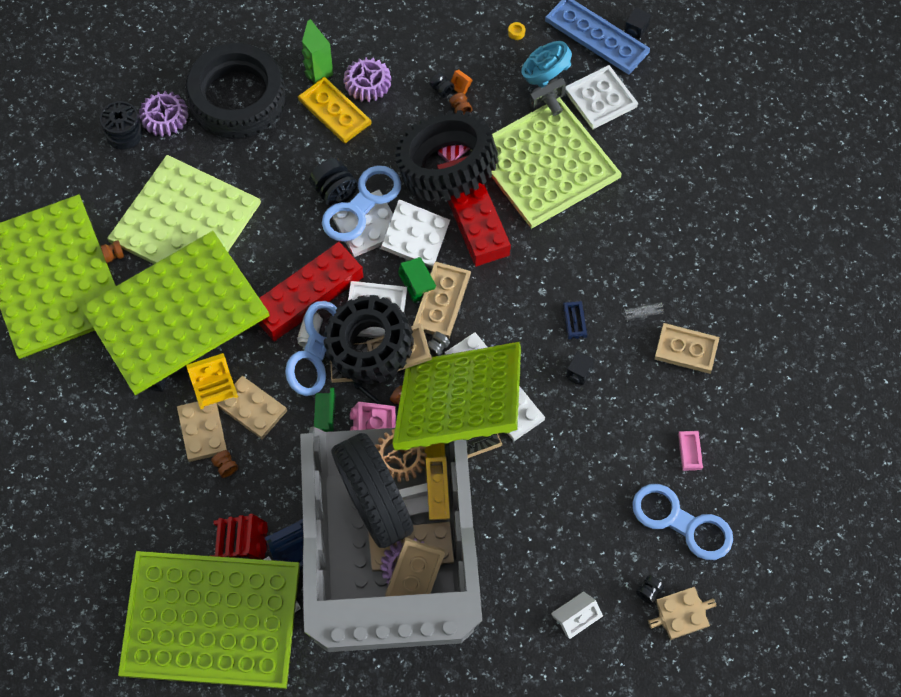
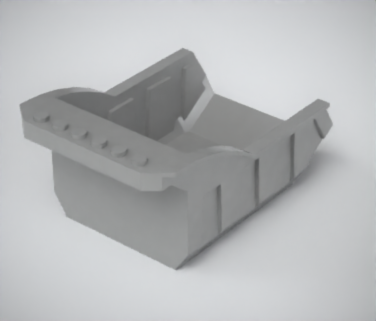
M310 427L309 433L300 434L304 535V633L313 638L314 642L327 652L460 644L482 622L466 440H455L445 444L450 519L429 520V512L410 516L413 525L450 522L454 563L442 564L440 566L431 594L385 597L388 587L386 583L387 578L382 577L384 571L372 572L369 532L345 487L331 450L335 445L359 433L367 434L374 445L380 444L378 439H385V432L391 436V430L395 428L324 432L316 427ZM393 444L386 448L384 456H387L388 453L394 450ZM398 450L397 457H399V459H401L403 463L402 452ZM417 454L406 461L407 468L415 462ZM387 463L390 467L394 469H400L399 465L396 463ZM420 466L422 473L415 471V479L409 475L408 482L405 481V477H401V482L398 483L397 477H394L398 490L425 484V466Z

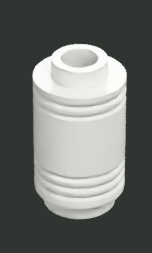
M315 312L313 325L317 333H319L323 319ZM303 318L297 340L300 346L306 347L309 335L305 329Z

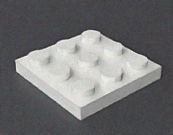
M610 65L565 87V93L592 130L638 106V102Z
M380 190L371 193L373 195L382 196ZM387 203L375 204L365 215L366 224L361 235L354 240L346 241L353 257H357L382 245L393 216ZM339 211L332 216L340 233L351 232L358 225L357 216L350 211Z
M398 200L380 249L407 260L421 257L425 266L433 269L450 220Z
M351 281L348 300L358 299V296L363 295L366 297L378 295L380 299L382 297L390 299L392 303H396L404 312L407 287ZM369 327L361 331L357 336L378 338L385 335V330L380 327Z

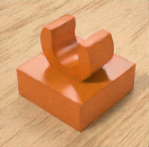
M456 70L451 79V82L454 84V90L466 94L473 81L460 70Z

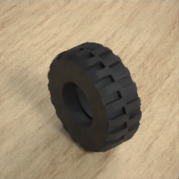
M363 295L358 296V299L355 300L350 299L346 302L347 304L338 307L335 310V315H332L328 320L329 326L325 328L324 335L326 338L324 339V347L332 364L345 378L352 379L353 382L359 384L362 381L366 384H374V381H386V378L395 376L400 368H404L407 364L406 359L410 358L412 354L410 347L414 345V338L408 319L396 303H392L390 299L385 297L380 299L378 295H370V297ZM380 327L385 330L383 341L374 350L369 352L353 350L355 338L364 329Z

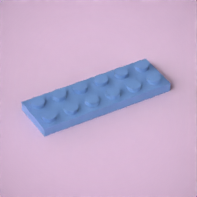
M561 0L545 17L547 23L628 75L650 51L649 47L575 0Z

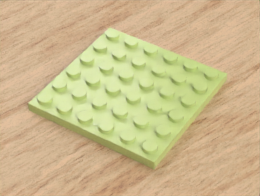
M560 97L557 98L559 105L563 109L560 114L553 116L546 104L492 134L498 152V164H495V171H491V177L531 229L618 180L622 175Z
M166 155L107 239L110 243L119 240L122 249L152 264H156L211 231L215 232L228 252L261 204V200Z

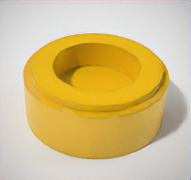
M514 22L509 25L508 36L511 39L520 40L524 37L525 26L523 24Z

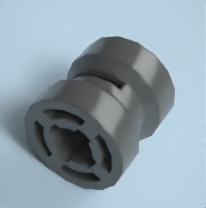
M437 331L432 335L431 341L427 342L431 356H441L442 350L446 349L450 344L449 339Z

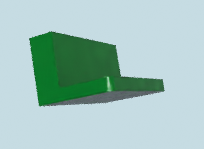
M421 257L400 264L398 274L404 286L407 287L413 303L421 301L423 293L436 289V284Z
M330 388V393H316L314 427L324 432H334L336 397L334 388Z

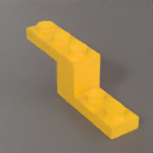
M431 444L425 448V453L427 454L425 457L429 520L450 519L445 444Z

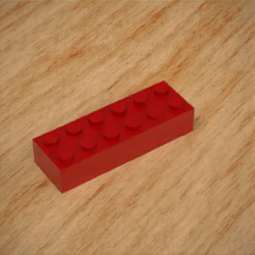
M468 156L437 165V169L456 165ZM478 183L479 188L477 190L469 189L470 194L465 195L463 192L460 193V198L456 199L455 195H453L451 200H448L475 267L510 256L511 244L485 184L482 185L481 183Z
M340 242L336 243L259 298L270 316L258 322V324L275 342L303 321L304 314L310 305L316 301L330 302L350 288L351 281L358 282L363 278V267Z

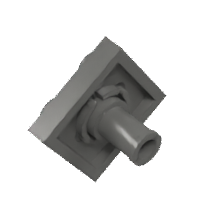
M563 78L553 79L547 86L543 88L538 87L530 94V106L533 111L546 104L553 116L563 111L557 101V98L565 96L566 83Z

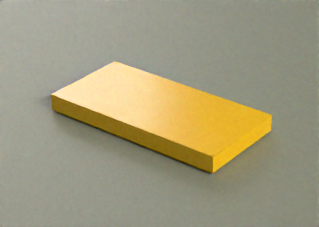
M326 77L320 79L298 96V100L344 144L371 125V120Z

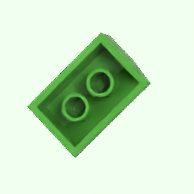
M310 19L307 21L302 40V54L306 69L304 73L307 79L312 80L315 84L323 77H331L333 75L330 43Z

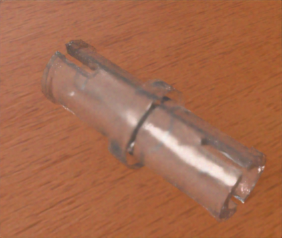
M662 302L649 305L640 304L639 307L624 309V314L632 313L631 315H626L625 319L626 321L637 318L646 319L647 316L663 314L664 309L660 308L663 307Z

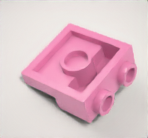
M358 402L350 410V419L353 420V426L350 431L395 428V406Z

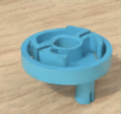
M555 41L538 47L525 61L521 71L523 77L529 84L538 85L542 88L547 86L549 80L571 66V50L563 41Z

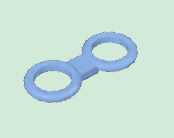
M377 165L365 170L358 180L359 193L351 202L334 204L324 213L322 218L324 232L330 238L343 242L354 240L360 236L365 229V215L375 204H384L392 201L401 190L400 177L393 169ZM375 174H385L393 180L394 187L386 195H373L365 186L368 178ZM339 211H350L357 216L358 225L351 232L338 233L330 227L331 217Z
M316 301L307 309L304 318L305 329L309 335L304 351H298L293 354L286 364L285 373L290 387L300 395H315L321 391L325 384L326 370L322 360L326 352L324 347V339L326 337L321 336L315 330L313 317L318 309H325L333 316L335 315L337 307L327 301ZM300 359L310 360L317 369V381L311 388L303 387L295 378V365Z
M661 484L646 485L635 494L632 502L633 512L637 520L644 526L652 529L670 527L685 536L686 544L692 553L705 560H717L730 551L733 543L732 530L721 517L713 514H702L697 517L690 515L680 509L676 494L670 488ZM649 493H660L666 496L671 503L672 510L670 515L662 520L648 518L641 509V500ZM703 523L717 525L724 534L725 541L723 546L716 551L701 549L694 540V530L698 525Z

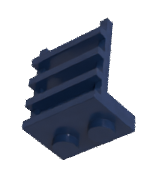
M303 519L265 537L274 561L299 562L300 570L303 569L304 541Z

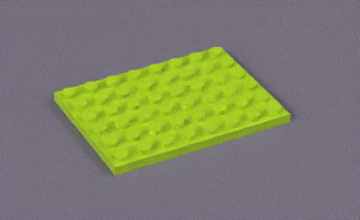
M80 195L1 222L0 310L17 357L21 359L95 331L81 306L111 290L116 285Z
M214 231L207 233L81 306L134 395L139 394L270 316L268 310Z
M520 342L435 356L430 361L406 368L392 443L394 451L408 450L419 446L427 447L437 443L446 444L461 439L469 440L479 436L488 437L492 434L511 433L517 430L521 361Z
M136 551L118 676L287 689L300 563Z

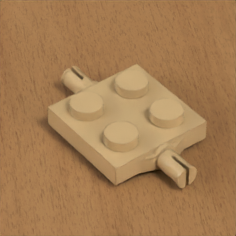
M695 587L657 599L655 602L659 610V617L648 620V624H651V629L662 625L666 629L670 640L709 627L706 610L716 607V602L713 598L702 602L698 597Z

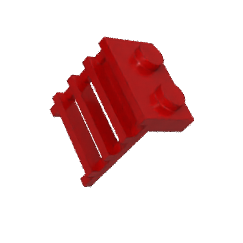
M249 514V516L240 515L237 518H219L213 524L218 526L215 555L210 556L228 558L247 556L251 559H265L267 550L265 537H267L268 522L254 514ZM236 523H238L236 551L233 552ZM228 524L225 554H223L225 527Z

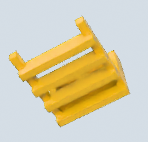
M224 353L186 365L200 410L204 409L205 406L229 398H238Z

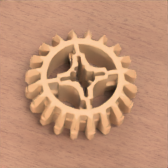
M392 429V435L390 436L385 432V439L379 438L378 442L380 444H375V447L384 460L393 480L394 477H397V481L400 483L401 477H405V481L408 482L409 475L414 479L416 478L415 471L422 473L420 466L426 465L423 460L427 456L426 453H423L426 447L419 446L408 450H399L403 455V463L397 457L398 450H393L387 456H384L386 448L393 443L395 429ZM417 454L415 462L407 468L406 461ZM387 463H396L399 465L400 469H394L390 467Z

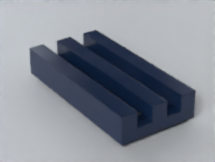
M582 301L563 303L568 339H572V337L578 339L582 336L587 338ZM575 306H578L579 316L582 328L581 332H579ZM568 307H571L574 332L571 330Z

